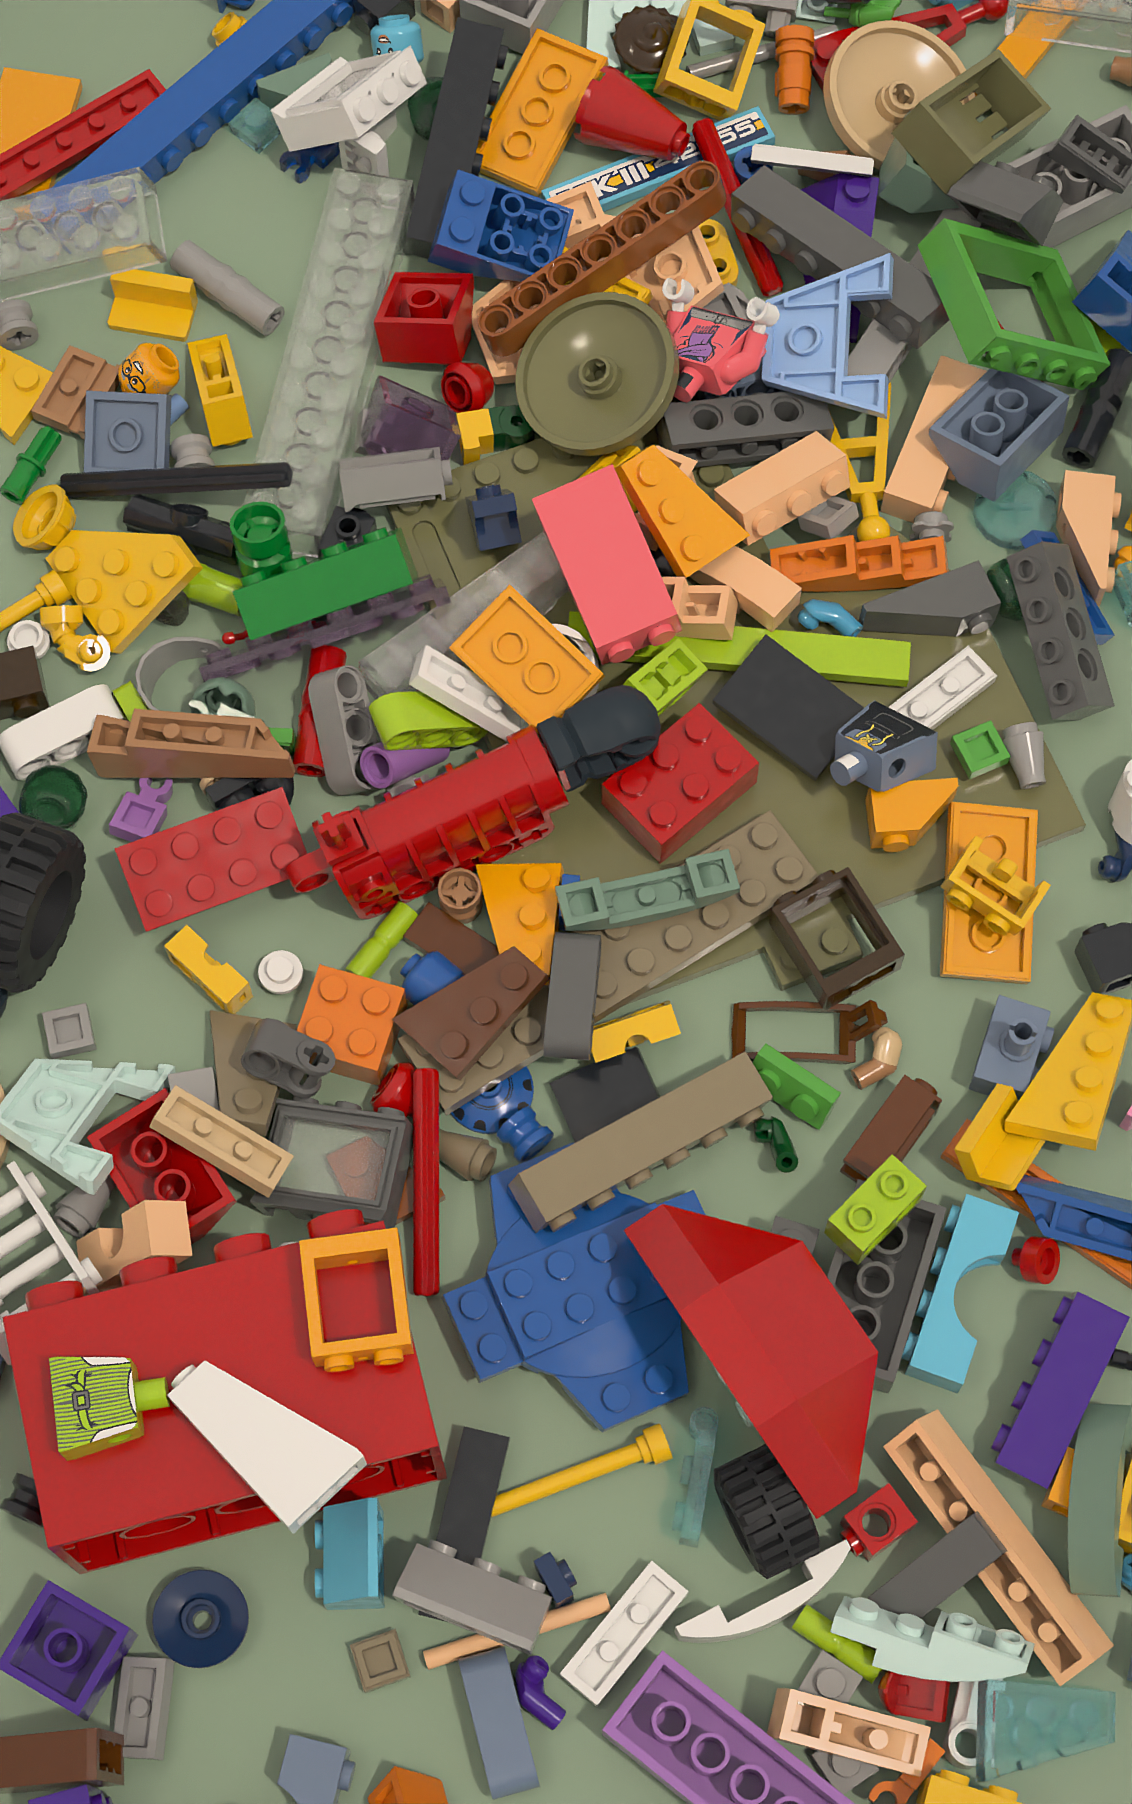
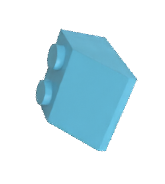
M365 1498L323 1507V1520H315V1548L323 1549V1568L315 1569V1597L323 1598V1604L327 1610L384 1608V1512L378 1498Z

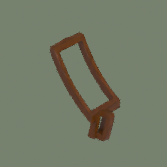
M872 1000L865 1002L857 1008L856 1005L836 1004L825 1011L819 1002L757 1001L734 1003L731 1030L732 1058L745 1052L746 1011L787 1010L840 1013L839 1054L780 1052L792 1061L837 1064L855 1063L856 1042L887 1024V1015L885 1011L878 1008L877 1002ZM867 1015L868 1021L859 1026L853 1023ZM758 1052L746 1053L753 1062Z

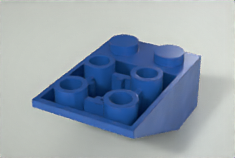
M457 170L447 191L427 262L459 273H473V276L522 282L562 254L574 210Z
M1127 230L1072 303L1132 353V232Z

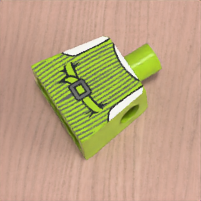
M49 1358L58 1451L67 1461L75 1460L143 1436L144 1423L142 1411L170 1407V1398L167 1396L169 1389L166 1377L139 1381L137 1367L131 1358Z

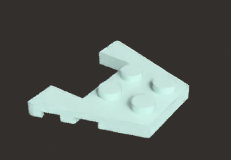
M589 0L586 49L608 57L609 65L621 72V64L615 51L612 37L616 32L615 24L621 21L623 13L631 12L635 6L644 8L651 4L657 9L665 7L669 14L679 16L681 8L687 0ZM695 18L691 34L699 56L733 48L734 37L732 34Z
M35 1058L0 1104V1135L85 1192L95 1195L114 1168L113 1156L103 1151L79 1145V1142L115 1093L145 1101L164 1088L168 1091L170 1089L168 1074L176 1073L175 1066L158 1064V1070H138L136 1063L119 1062L116 1068H93L92 1061Z

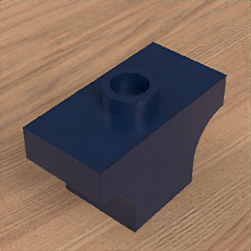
M500 484L476 488V495L465 497L477 549L483 551L522 542L513 492L508 489L501 490Z

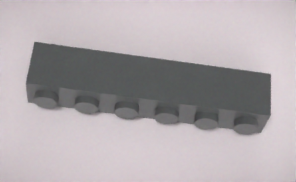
M765 165L731 194V221L744 233L751 234L764 243L771 252L780 254L796 265L800 272L810 275L816 280L891 253L894 259L892 299L851 301V304L857 307L867 318H874L885 326L899 340H905L916 349H919L950 320L931 277Z

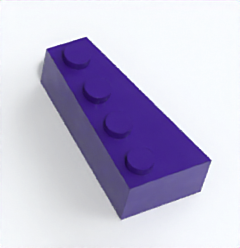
M1078 1291L1073 1292L1071 1298L1063 1296L1052 1319L1058 1326L1050 1341L1043 1338L1032 1360V1364L1038 1366L1030 1384L1022 1381L1011 1404L1012 1407L1018 1409L1012 1424L1008 1426L1002 1423L990 1449L998 1452L994 1460L995 1463L1048 1489L1128 1323L1129 1316Z

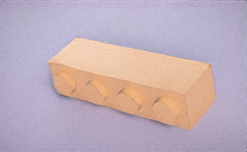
M942 355L940 356L884 491L880 512L914 523V518L921 513L943 511L949 495L948 491L943 490L947 479L955 481L956 478L928 435L929 428L987 372L986 370Z

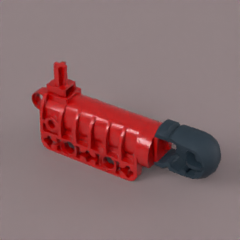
M620 685L611 687L567 709L562 718L553 716L538 723L536 728L541 741L533 725H530L506 736L508 743L484 754L482 749L476 750L477 758L455 768L452 767L451 763L444 765L447 772L425 782H422L419 777L414 780L415 787L392 797L390 792L383 794L385 801L364 811L357 806L353 810L343 811L334 816L330 812L321 815L324 823L321 824L319 820L312 822L313 832L321 848L299 857L286 868V873L294 891L297 893L309 892L337 880L343 894L360 919H371L391 911L398 901L406 904L438 889L441 877L452 869L464 868L474 872L477 870L475 864H491L542 840L554 830L550 814L569 806L564 790L570 792L583 786L588 777L599 779L621 771L653 752L658 745L661 730L656 707L644 693L631 686Z

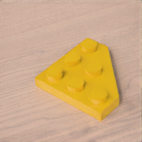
M71 530L45 558L51 568L59 575L77 605L82 606L84 615L99 636L102 635L109 643L110 652L121 654L203 569L180 536L170 534Z

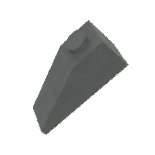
M978 560L864 603L858 622L863 625L862 631L954 637L967 632L978 634L993 625L1001 601Z

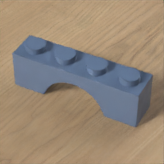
M290 1734L277 1784L285 1789L297 1804H337L341 1790L348 1792L350 1790L356 1762L349 1760L350 1751L345 1747Z

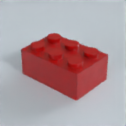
M698 703L659 736L658 745L652 753L639 762L614 773L602 783V805L661 864L757 783L759 762Z

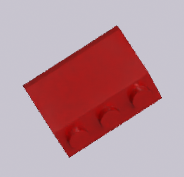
M166 1088L88 1135L87 1139L94 1149L112 1154L114 1168L109 1174L130 1208L144 1200L186 1201L192 1245L205 1237L237 1201L214 1165L149 1127L154 1116L169 1095Z

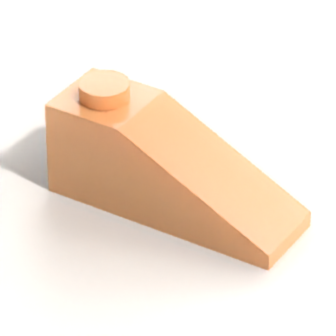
M777 1688L767 1734L779 1741L920 1777L931 1727L798 1690Z

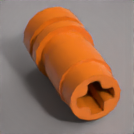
M787 25L778 28L775 32V60L779 62L777 72H775V97L778 98V110L780 112L797 115L806 113L810 109L812 76L810 62L814 60V30L804 25Z

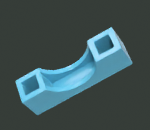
M966 1194L961 1207L952 1204L944 1227V1231L952 1234L947 1249L939 1246L937 1248L929 1273L938 1276L933 1291L923 1290L915 1314L922 1317L923 1321L918 1334L909 1332L902 1354V1359L909 1361L905 1375L958 1394L964 1384L977 1340L965 1330L957 1317L954 1307L956 1284L964 1275L974 1269L1001 1264L1006 1255L1019 1212Z

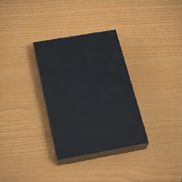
M765 634L712 702L713 705L814 781L819 778L835 758V737L838 730L864 709L863 706L767 634Z

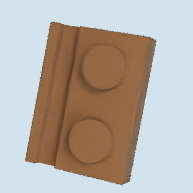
M69 345L31 410L33 418L69 434L71 432L81 436V439L85 440L86 391L115 392L120 384L118 376L120 365L113 366L108 364L103 358Z

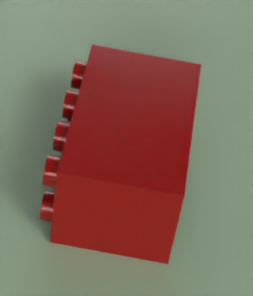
M345 1209L326 1213L310 1220L306 1225L309 1239L386 1229L384 1220L365 1225L363 1213L358 1209ZM249 1233L226 1239L213 1247L216 1263L182 1272L178 1271L176 1259L173 1257H154L134 1262L119 1271L122 1287L87 1296L84 1295L83 1285L79 1281L54 1282L30 1290L25 1294L28 1311L2 1318L48 1549L77 1573L84 1574L281 1522L177 1409L171 1400L170 1407L142 1411L144 1423L143 1436L75 1460L67 1461L58 1451L49 1358H131L137 1367L139 1381L166 1377L169 1393L174 1389L171 1383L181 1371L190 1365H194L197 1368L204 1360L354 1446L363 1454L367 1465L317 1511L321 1512L325 1506L365 1498H375L447 1479L413 1335L414 1354L403 1355L404 1361L397 1364L375 1365L374 1359L354 1362L353 1369L341 1372H326L324 1366L316 1367L311 1357L300 1244L296 1242L272 1249L270 1237L266 1233ZM389 1260L317 1270L324 1343L397 1333Z

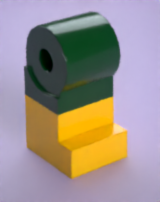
M519 405L499 406L456 413V432L463 465L480 460V455L504 451L534 441V430L524 418Z

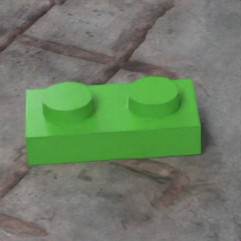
M765 1043L757 1053L753 1065L773 1096V1100L794 1113L798 1118L820 1130L828 1120L841 1092Z

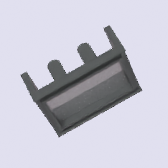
M293 1096L292 1100L276 1098L277 1108L269 1141L294 1155L270 1197L267 1198L256 1191L250 1202L264 1215L273 1216L276 1208L288 1210L296 1218L307 1221L312 1220L314 1214L323 1215L338 1210L358 1209L363 1213L364 1222L375 1223L384 1220L386 1229L395 1228L413 1149V1125L406 1118L405 1113L389 1107H379L378 1112L364 1111L361 1106L346 1101H337L335 1106L319 1104L318 1100L311 1097L300 1098Z

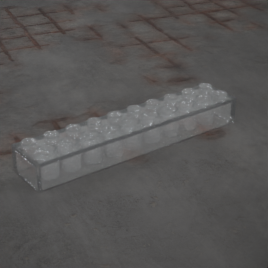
M335 167L333 170L254 464L287 462L293 470L292 484L284 488L247 489L243 505L252 502H268L275 504L282 510L293 554L319 557V544L335 506L340 504L342 488L339 474V459L351 458L353 454L358 414L365 407L380 349L374 319L394 273L400 271L404 256V244L415 200L414 185L411 180Z

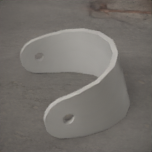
M173 637L154 644L141 657L135 673L138 693L147 710H158L152 706L151 697L155 683L166 669L182 660L216 657L221 653V645L213 640L198 637Z

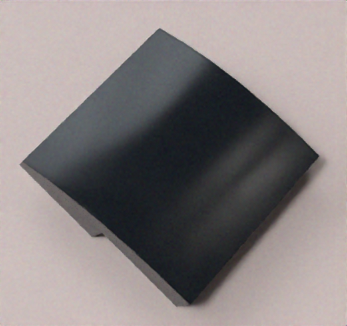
M638 1047L625 1050L623 1054L591 1063L550 1083L575 1143L660 1098Z

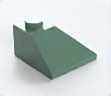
M894 138L880 167L878 196L883 198L888 204L897 206L910 214L960 208L947 194H944L899 141Z

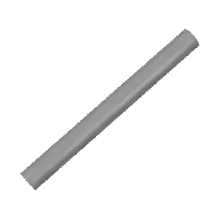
M831 25L814 30V41L838 31L837 26ZM775 41L758 46L753 64L775 58ZM741 51L686 66V71L702 79L736 69Z

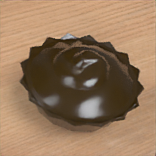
M651 4L644 8L635 6L631 12L623 13L621 21L615 24L616 32L612 37L616 44L615 51L622 57L623 62L636 72L650 75L659 74L678 16L669 14L665 7L657 9ZM686 49L684 51L683 57L687 55Z

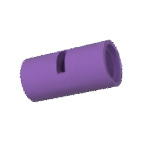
M379 742L364 749L360 757V767L365 779L372 786L380 789L386 788L444 762L449 756L450 747L391 751L386 750L382 742Z

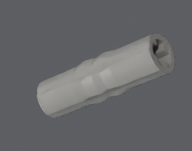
M190 240L181 243L173 253L170 261L171 269L182 277L193 279L194 285L202 290L209 299L218 302L224 310L234 313L264 336L270 335L279 326L284 317V307L253 286L246 277L237 274L231 266L218 261Z

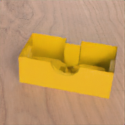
M188 925L184 926L164 945L170 961L193 983L198 984L205 991L206 995L225 1013L236 1014L253 998L249 982L227 962L221 965L217 960L215 961L205 952L209 945Z
M668 1000L635 1011L632 1014L594 1025L591 1051L595 1063L625 1053L626 1047H632L647 1040L652 1044L681 1034L670 1001Z

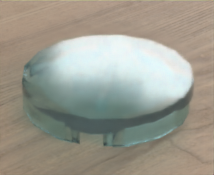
M1024 471L995 502L976 493L973 516L976 527L990 542L1002 548L1013 550L1025 549L1020 539L1031 530L1048 532L1052 530L1056 521L1057 501L1054 491L1044 479L1030 471Z

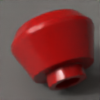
M454 362L444 370L441 379V392L446 404L456 413L480 410L485 407L493 396L494 380L491 373L481 364Z
M397 1063L385 1075L370 1101L373 1112H378L379 1107H389L405 1113L406 1117L409 1116L413 1119V1073L416 1069L411 1063Z

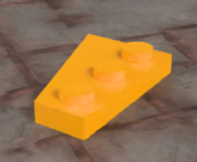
M655 445L646 447L614 468L677 577H689L750 536L747 531Z
M562 863L475 864L499 955L515 946L550 977L554 938L559 928V904L555 893V886L562 885V874H564ZM550 979L545 985H550Z

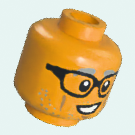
M143 343L138 345L122 361L118 368L122 392L168 394L180 379L177 357L163 344Z

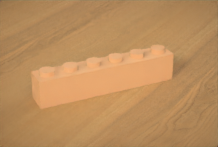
M938 1409L916 1419L883 1446L947 1534L978 1511L1008 1550L980 1572L978 1576L1024 1639L1035 1643L1033 1651L1059 1686L1069 1681L1114 1646L1079 1597L1071 1593L1070 1585Z

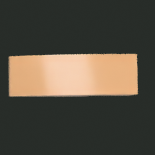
M733 546L690 575L700 585L731 586L738 601L737 614L744 610L770 632H773L800 603L801 587L759 558L737 546Z
M662 577L682 631L676 633L675 636L732 640L738 601L731 586L688 585L685 577Z

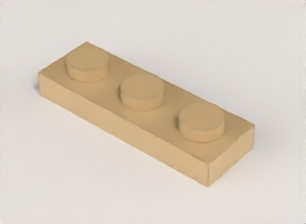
M177 1085L174 1086L149 1126L267 1198L270 1197L294 1155Z

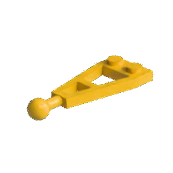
M891 382L888 385L887 419L877 417L876 436L841 439L831 416L834 431L830 442L847 456L850 487L845 492L849 501L860 503L863 519L857 527L859 542L890 537L891 533L888 522L879 516L877 501L883 500L885 491ZM874 456L873 481L859 483L849 458Z

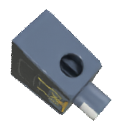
M874 700L838 730L835 737V761L830 766L831 775L842 786L857 780L875 791L885 792L936 769L938 732Z

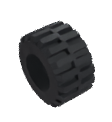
M767 1444L713 1470L715 1490L726 1517L750 1563L764 1578L769 1579L819 1554V1535L808 1506Z

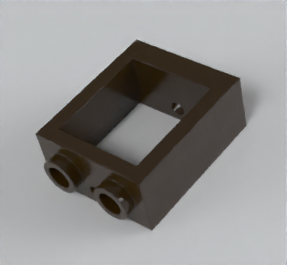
M849 867L837 873L834 870L824 872L814 879L812 887L799 894L795 890L790 891L774 902L769 924L824 1011L901 969L905 956L904 952ZM842 897L876 951L824 979L790 924L831 901Z

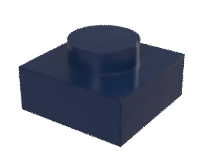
M548 1552L534 1560V1568L542 1583L546 1585V1590L549 1596L552 1597L555 1607L559 1608L574 1601V1594L570 1588L577 1585V1581L565 1559L563 1558L556 1562L551 1552Z

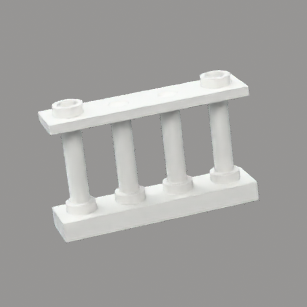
M15 1161L8 1164V1169L19 1185L0 1197V1219L27 1201L31 1203L37 1214L0 1237V1259L46 1229L55 1242L0 1278V1306L4 1304L3 1298L64 1258L67 1259L74 1272L60 1281H79L89 1295L99 1293L95 1285L103 1281L102 1277L88 1257L79 1261L41 1202L40 1198L47 1193L33 1171L24 1176ZM26 1303L12 1313L6 1310L0 1314V1354L8 1365H11V1359L2 1317L28 1311Z

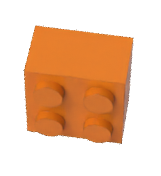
M319 964L297 1031L324 1042L332 1049L336 1059L335 1065L330 1071L331 1073L378 1086L385 1076L401 1028L392 1019L406 1011L408 1007L405 988ZM314 1052L310 1057V1064H312L313 1060L317 1056L316 1052Z

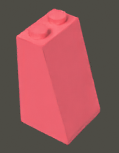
M613 464L532 499L546 539L602 665L609 662H623L629 659L635 651L648 645L658 646L667 643L676 633L682 631L676 609Z

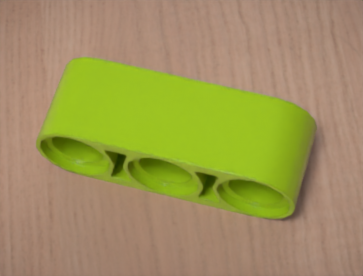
M421 691L389 693L377 698L368 707L381 742L386 750L461 747L479 741L488 733V730Z

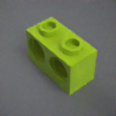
M677 638L629 677L623 685L631 686L644 693L656 707L659 717L681 699L708 668Z
M892 1154L828 1219L824 1234L859 1265L921 1201L927 1185Z

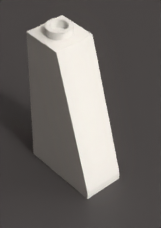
M205 1360L197 1368L194 1365L185 1368L171 1383L174 1389L167 1396L292 1534L367 1465L363 1454L354 1446Z

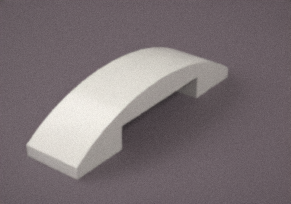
M847 1539L803 1562L801 1569L808 1580L807 1582L730 1622H727L720 1606L717 1605L678 1625L674 1632L678 1641L691 1643L728 1641L762 1631L793 1615L818 1595L836 1574L851 1549Z

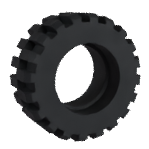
M17 812L0 817V988L12 993L27 991L35 987L36 982L41 981L46 975L48 967L53 965L60 947H63L67 938L68 929L75 918L77 903L80 902L81 886L85 880L86 872L84 869L86 854L83 851L85 847L74 832Z

